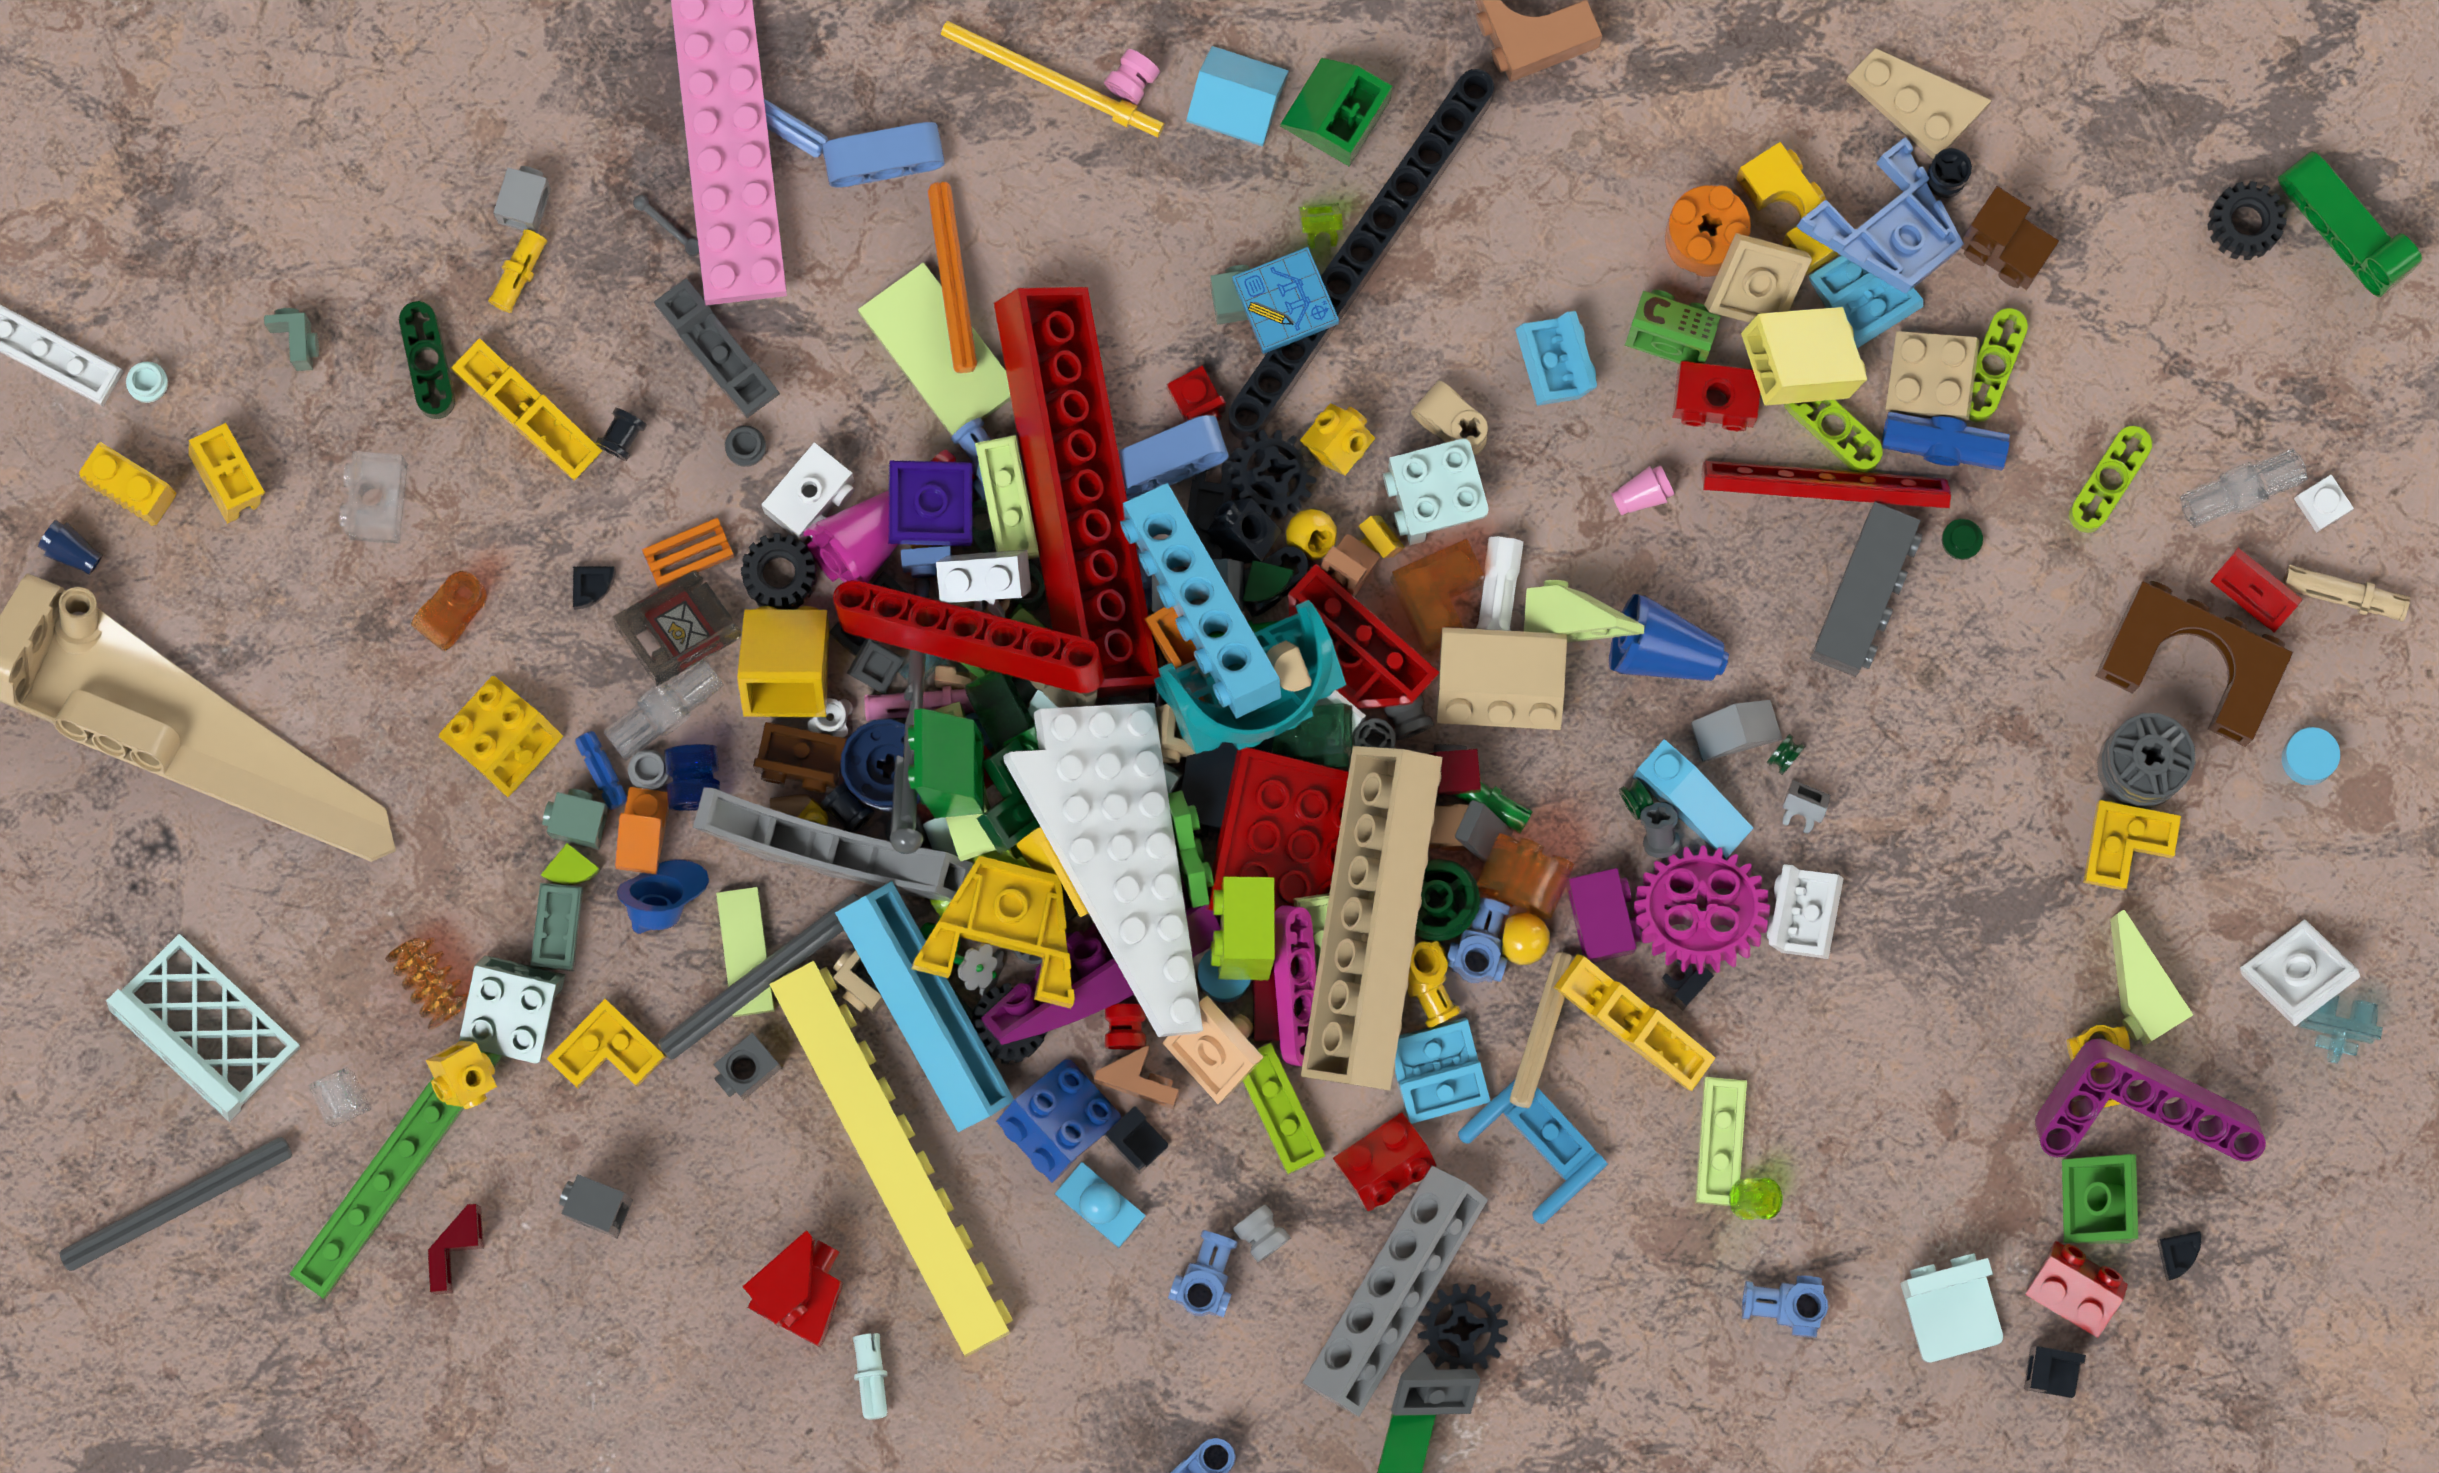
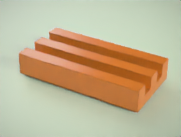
M718 517L642 549L659 589L734 558ZM714 531L716 533V536H713L709 539L694 544L676 553L668 555L657 561L654 558L657 555L672 550L676 547H679L690 541L698 539L709 533H712ZM717 545L722 547V551L670 573L662 575L660 572L665 567Z

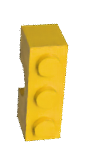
M1781 142L1741 166L1736 177L1758 211L1773 202H1786L1798 211L1801 220L1826 200L1821 188L1815 182L1809 183L1801 172L1803 165L1797 154L1792 149L1786 150ZM1798 227L1786 233L1782 242L1783 246L1805 251L1810 255L1812 261L1805 276L1839 255L1829 247L1800 231Z

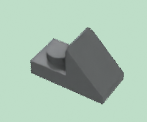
M1421 1352L1401 1374L1391 1411L1393 1415L1471 1414L1480 1377L1475 1369L1436 1370L1426 1353Z

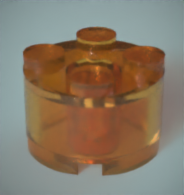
M1499 833L1476 885L1479 886L1478 888L1482 893L1512 908L1516 905L1526 909L1525 913L1550 920L1558 906L1575 864L1557 855H1552L1550 858L1542 854L1544 846L1530 839L1522 837L1518 841L1508 835Z

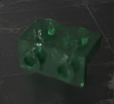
M1340 703L1314 706L1312 708L1313 717L1302 721L1293 729L1274 736L1273 754L1309 763L1324 762V766L1328 767L1349 766V759H1351L1353 749L1352 705Z

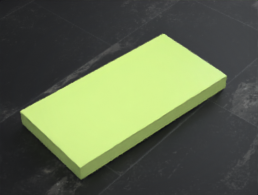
M924 262L858 309L860 316L951 436L966 423L979 417L984 420L1011 400L1006 370L973 327L972 333L977 366L970 373L955 372L942 286Z

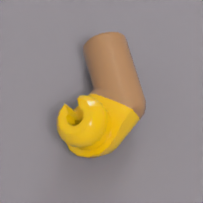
M807 794L770 798V809L825 826L828 823L826 811H823L819 804Z

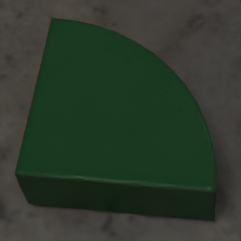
M1253 560L1243 601L1247 603H1261L1273 598L1288 586L1294 571Z

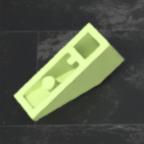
M1545 580L1544 586L1527 588L1524 632L1567 634V643L1644 634V625L1585 592L1568 588L1569 583L1566 581Z
M2122 910L2110 919L2121 1011L2126 1017L2122 1020V1023L2131 1038L2135 1041L2140 1039L2145 1046L2190 1018L2193 1014L2126 911Z

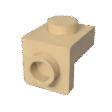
M848 949L834 965L833 969L837 973L833 979L837 985L846 991L842 998L860 1013L867 1008L874 1014L883 1004L884 1000L877 991L854 974L863 962L856 950L853 953Z

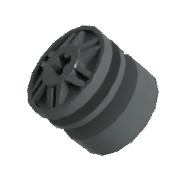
M2142 713L2126 720L2103 743L2097 758L2098 778L2104 791L2118 804L2151 809L2163 804L2175 795L2188 782L2196 764L2195 746L2188 731L2175 719L2160 713ZM2149 750L2155 753L2154 763L2151 766L2144 763L2146 759L2145 753Z

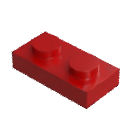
M2240 548L2236 549L2210 580L2212 584L2273 633L2278 630L2303 600Z

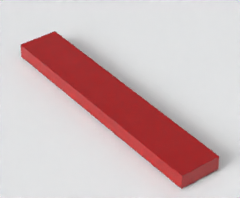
M1705 461L1702 465L1703 490L1950 509L1951 492L1948 480L1945 478Z

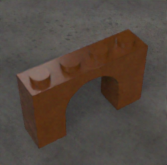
M2142 581L2133 593L2095 676L2133 694L2140 687L2155 652L2163 641L2178 635L2200 637L2217 648L2225 661L2228 673L2225 692L2208 730L2246 747L2253 741L2293 652L2284 648L2285 643L2274 636L2263 634L2260 637L2248 631V626L2236 618L2226 616L2222 619L2209 613L2210 608L2200 601L2194 599L2184 601L2171 595L2172 589L2162 583L2150 581L2148 584Z

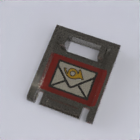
M696 570L613 616L616 629L657 686L732 644L741 636L740 629L736 624H732L731 615L708 583L702 584L703 578ZM645 630H648L660 647L652 652V656L649 655L636 636Z

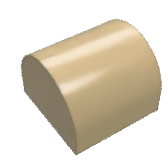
M1284 641L1273 646L1266 655L1280 678V686L1288 691H1299L1311 686L1310 683L1312 681L1298 647Z

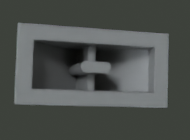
M1771 700L1735 703L1691 722L1702 762L1782 740Z

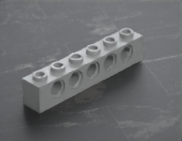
M1431 1166L1403 1215L1397 1221L1396 1227L1381 1252L1376 1256L1375 1262L1362 1284L1354 1293L1353 1299L1338 1324L1334 1327L1319 1356L1313 1362L1309 1373L1303 1381L1306 1386L1325 1399L1360 1417L1487 1203L1488 1199L1467 1182Z

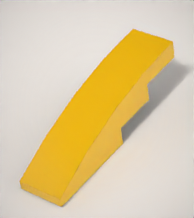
M480 338L450 367L483 400L573 481L602 452L547 397L540 394L512 366L507 365Z
M1577 954L1553 987L1611 1034L1689 1091H1693L1716 1058L1659 1010L1648 1006L1622 983L1611 979L1585 956Z

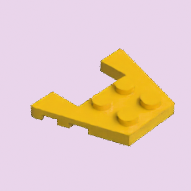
M979 856L913 961L911 969L949 978L958 939L962 937L1042 957L1034 1000L1071 1008L1075 997L1074 989L1071 986L1070 954L1067 951L1066 919L1062 884L1058 876Z

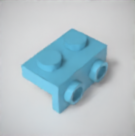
M1568 311L1557 319L1523 323L1515 329L1537 406L1578 400L1597 387L1596 370L1590 361L1585 344V332L1579 323L1576 311Z

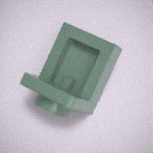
M281 308L275 310L274 315H265L264 325L270 333L289 332L290 362L296 371L313 370V357H319V341L317 333H311V322L306 314L299 313V310L295 308Z

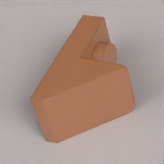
M1347 534L1337 547H1331L1323 558L1320 568L1355 598L1378 562L1379 555L1352 535Z
M1150 1045L1144 1046L1097 1070L1094 1077V1083L1170 1109H1174L1179 1095V1090L1172 1088L1173 1080L1153 1073L1149 1074L1148 1079L1141 1077L1150 1051Z

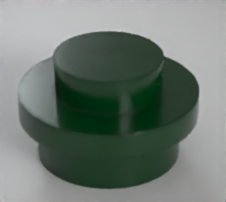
M1957 519L1950 522L1944 529L1941 539L1942 546L1945 552L1952 558L1967 560L1974 557L1980 551L1983 545V534L1979 526L1973 521Z

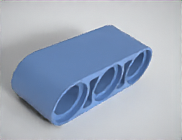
M933 122L916 123L841 137L827 141L822 145L828 182L831 187L835 188L929 172L945 165L938 125Z
M1209 415L1194 418L1118 451L1127 500H1131L1166 483L1170 486L1223 463L1229 457L1217 418Z

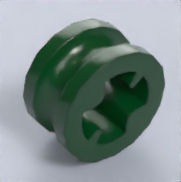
M1789 734L1766 763L1770 766L1772 764L1777 765L1779 773L1783 775L1806 746L1802 743L1796 745L1793 742V736Z
M1637 778L1632 780L1630 788L1624 786L1619 788V794L1625 806L1637 821L1640 820L1642 810L1654 804L1648 791Z

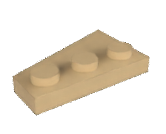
M1876 48L1852 71L1846 80L1932 159L1941 150L1948 149L1992 101Z

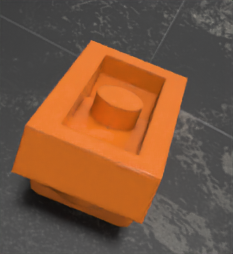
M629 787L625 811L619 817L616 869L657 875L671 802L670 792Z

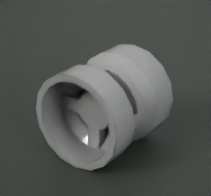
M1266 1204L1233 1228L1240 1239L1246 1240L1248 1244L1251 1243L1250 1253L1257 1263L1271 1255L1291 1239L1284 1228L1275 1227L1273 1213Z

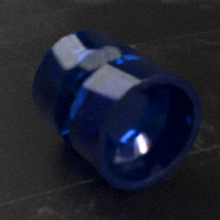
M692 744L675 746L664 750L666 775L673 779V781L667 784L668 808L670 810L697 811L704 787L721 791L720 781L713 778V775L719 771L717 746Z

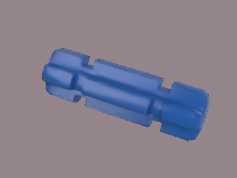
M590 731L580 735L575 739V743L581 755L586 757L584 761L599 791H603L601 795L607 807L613 810L623 806L627 801V795L622 785L617 784L619 779L605 751L600 750L602 745L596 733Z

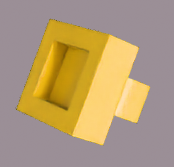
M1370 516L1358 526L1366 536L1360 542L1376 553H1380L1383 558H1393L1405 548L1381 516Z

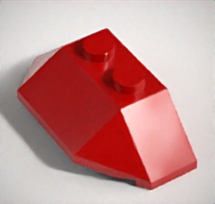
M1317 564L1288 593L1289 617L1298 613L1296 605L1309 600L1322 618L1331 637L1346 682L1345 686L1336 691L1357 709L1413 704L1440 674L1438 670Z

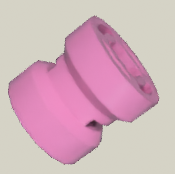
M1127 49L1120 59L1121 66L1117 71H1112L1108 75L1104 84L1120 99L1138 105L1144 96L1143 89L1147 84L1155 81L1160 74V70L1141 53L1133 49Z

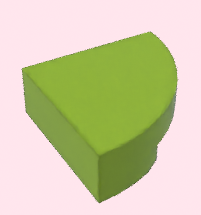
M566 843L542 872L541 876L554 884L573 885L590 880L599 873L600 869Z

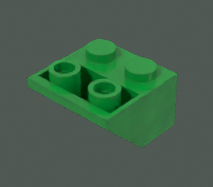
M1321 58L1282 120L1280 127L1350 167L1391 101L1393 86L1357 65Z
M914 709V725H909L908 727L909 745L911 750H914V764H909L908 779L911 789H916L921 804L928 807L935 819L983 814L984 767L981 762L984 761L983 734L976 723L971 719L932 710Z

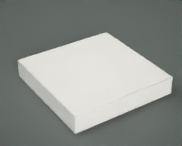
M2305 919L2240 967L2242 976L2294 1026L2298 1025L2360 978L2358 969Z

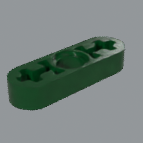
M414 301L408 303L401 310L399 325L415 399L425 416L431 419H441L452 412L455 406V396L439 322L430 305L425 302ZM421 312L424 318H429V321L423 323V329L426 338L430 339L434 336V341H419L418 332L414 325H408L409 322L414 321L415 313ZM411 341H416V343L411 346ZM424 350H432L438 354L437 365L428 371L421 370L416 366V358ZM443 375V379H436ZM435 379L436 388L440 395H446V398L440 400V407L433 408L430 402L425 403V400L431 398L430 387L427 381L420 384L419 380Z

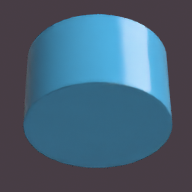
M1211 949L1207 951L1198 966V981L1202 991L1212 1000L1222 1003L1233 1002L1241 998L1249 989L1251 980L1218 979V967L1211 966Z

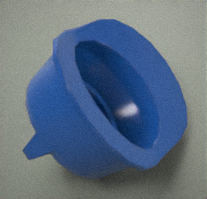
M664 861L659 863L657 875L641 873L620 884L617 896L627 908L629 919L632 922V929L635 933L641 934L649 930H664L678 923L685 904L706 890L709 877L707 871L701 865L692 861Z

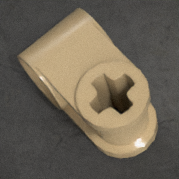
M1438 380L1411 410L1413 417L1425 429L1437 435L1445 443L1464 439L1462 438V429L1469 432L1474 428L1477 430L1476 438L1471 435L1466 438L1471 444L1473 454H1479L1486 446L1488 432L1486 419L1467 404L1456 391L1442 381Z

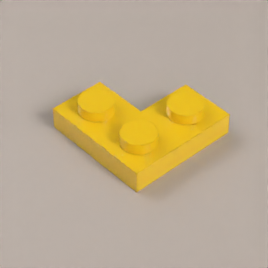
M2099 800L2096 804L2083 883L2124 891L2127 889L2133 851L2173 858L2175 856L2181 816Z
M604 999L547 1057V1060L579 1089L607 1059L638 1087L666 1056L613 1005Z

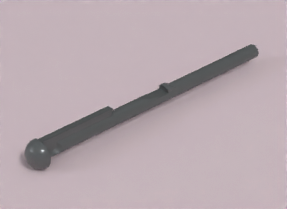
M917 578L914 581L913 595L929 598L930 581L926 578ZM910 650L908 687L904 693L905 701L910 700V705L905 722L903 757L897 756L895 759L890 835L892 847L901 854L916 852L923 841L922 835L915 831L918 792L916 789H911L908 779L909 764H914V750H911L909 745L908 727L909 725H914V709L923 708L926 653Z

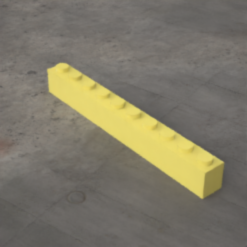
M812 961L770 983V987L964 1356L968 1357L1009 1335L1010 1332L1006 1325L1012 1322L1013 1319L1002 1299L994 1302L986 1287L994 1283L983 1262L981 1261L974 1265L967 1250L974 1247L963 1224L956 1228L952 1224L947 1213L954 1210V1207L943 1187L936 1191L933 1188L928 1176L935 1173L923 1150L917 1154L913 1150L908 1139L915 1136V1133L904 1113L897 1117L894 1114L889 1102L896 1099L885 1077L878 1080L875 1078L870 1065L877 1061L865 1040L857 1043L850 1029L857 1026V1023L846 1003L839 1007L836 1004L831 992L838 989L827 967L819 970L815 962Z

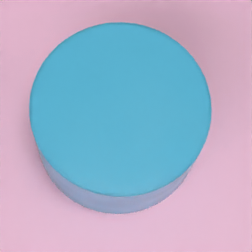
M2315 727L2305 728L2295 733L2285 744L2282 751V765L2286 774L2295 782L2302 785H2316L2325 781L2336 770L2340 761V748L2336 739L2329 732Z

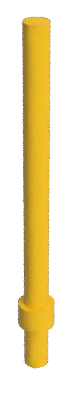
M946 21L942 28L941 36L1112 116V121L1126 128L1131 125L1157 138L1162 133L1165 123L1138 111V106L1124 99L1120 102L950 21Z

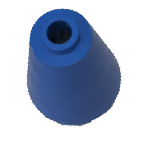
M1633 594L1627 601L1621 613L1644 625V634L1612 638L1609 653V668L1611 670L1626 675L1712 681L1716 675L1721 676L1728 663L1729 654L1724 651V643L1645 595Z

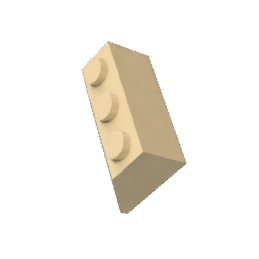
M1442 627L1439 661L1440 674L1438 675L1437 723L1561 730L1565 691L1567 634Z

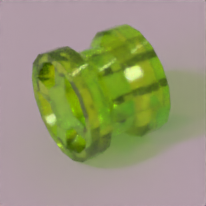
M1742 1178L1732 1186L1729 1193V1203L1735 1216L1741 1220H1754L1756 1218L1768 1220L1776 1217L1780 1212L1783 1204V1195L1780 1186L1771 1178Z

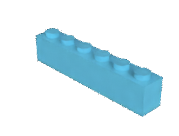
M891 881L835 912L957 1132L990 1117L1012 1103L1014 1098L947 978L911 969L913 961L926 941L894 883Z

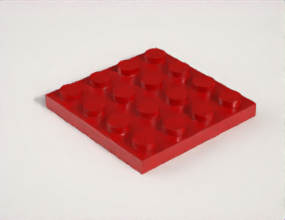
M1248 747L1237 750L1212 868L1214 885L1208 887L1209 905L1206 910L1213 911L1214 890H1221L1224 877H1274V913L1281 906H1294V898L1330 893L1349 772Z

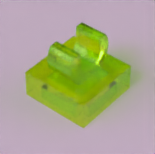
M1339 203L1298 207L1302 233H1306L1309 248L1315 249V237L1320 232L1328 233L1330 235L1331 247H1336L1338 244L1336 230H1343L1342 213Z

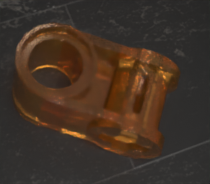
M458 571L453 573L433 597L419 609L411 622V626L441 651H447L456 643L466 626L486 603L487 592L484 585L469 572ZM463 586L470 589L473 593L469 599L461 597L458 593L459 588Z

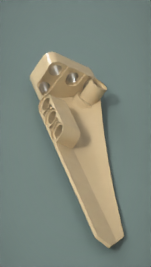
M26 574L20 581L0 615L1 703L53 723L59 733L75 742L372 862L395 852L396 848L385 807L237 709L97 608L96 597L91 591L82 587L64 590L59 585L31 574ZM74 612H85L83 615H72Z

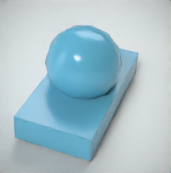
M1083 1162L1078 1165L1055 1193L1060 1200L1117 1248L1123 1245L1146 1217L1144 1213Z

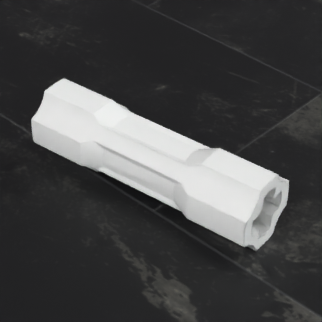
M1500 536L1489 537L1484 567L1485 579L1476 629L1511 631L1510 624L1516 581L1520 571L1523 541Z

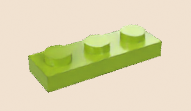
M1269 1043L1257 1049L1264 1058L1242 1082L1287 1175L1325 1158V1153L1272 1044Z

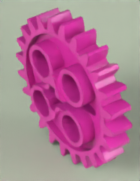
M1705 845L1701 846L1699 855L1695 856L1692 855L1688 847H1684L1683 858L1678 859L1673 854L1668 857L1667 866L1659 861H1655V875L1647 872L1643 874L1644 886H1637L1636 898L1638 901H1634V914L1638 915L1636 917V925H1639V929L1643 930V944L1653 942L1652 955L1656 956L1665 951L1666 965L1669 966L1676 959L1681 960V971L1685 972L1690 963L1696 964L1699 974L1703 973L1705 964H1711L1716 973L1720 972L1721 961L1724 960L1733 968L1736 967L1737 953L1748 959L1751 951L1750 945L1756 947L1761 945L1760 933L1767 932L1768 921L1766 918H1769L1770 905L1765 904L1768 902V890L1760 889L1762 886L1761 876L1750 877L1752 870L1750 863L1740 868L1737 867V854L1732 855L1728 860L1722 859V848H1718L1713 856H1708ZM1683 887L1690 891L1679 894L1674 892L1673 889ZM1724 888L1730 890L1732 893L1727 895H1720L1714 891L1717 889ZM1698 908H1705L1706 911H1699ZM1676 924H1684L1688 926L1689 929L1684 931H1678L1673 929L1672 926ZM1725 925L1731 928V930L1719 932L1714 927Z

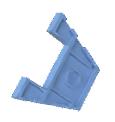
M1906 137L1885 152L1876 163L1903 191L1902 194L1858 229H1854L1827 200L1804 216L1797 225L1800 231L1905 294L1949 260L1964 245L1942 201H1936L1928 187L1929 177L1923 166L1918 168L1911 155L1914 149Z

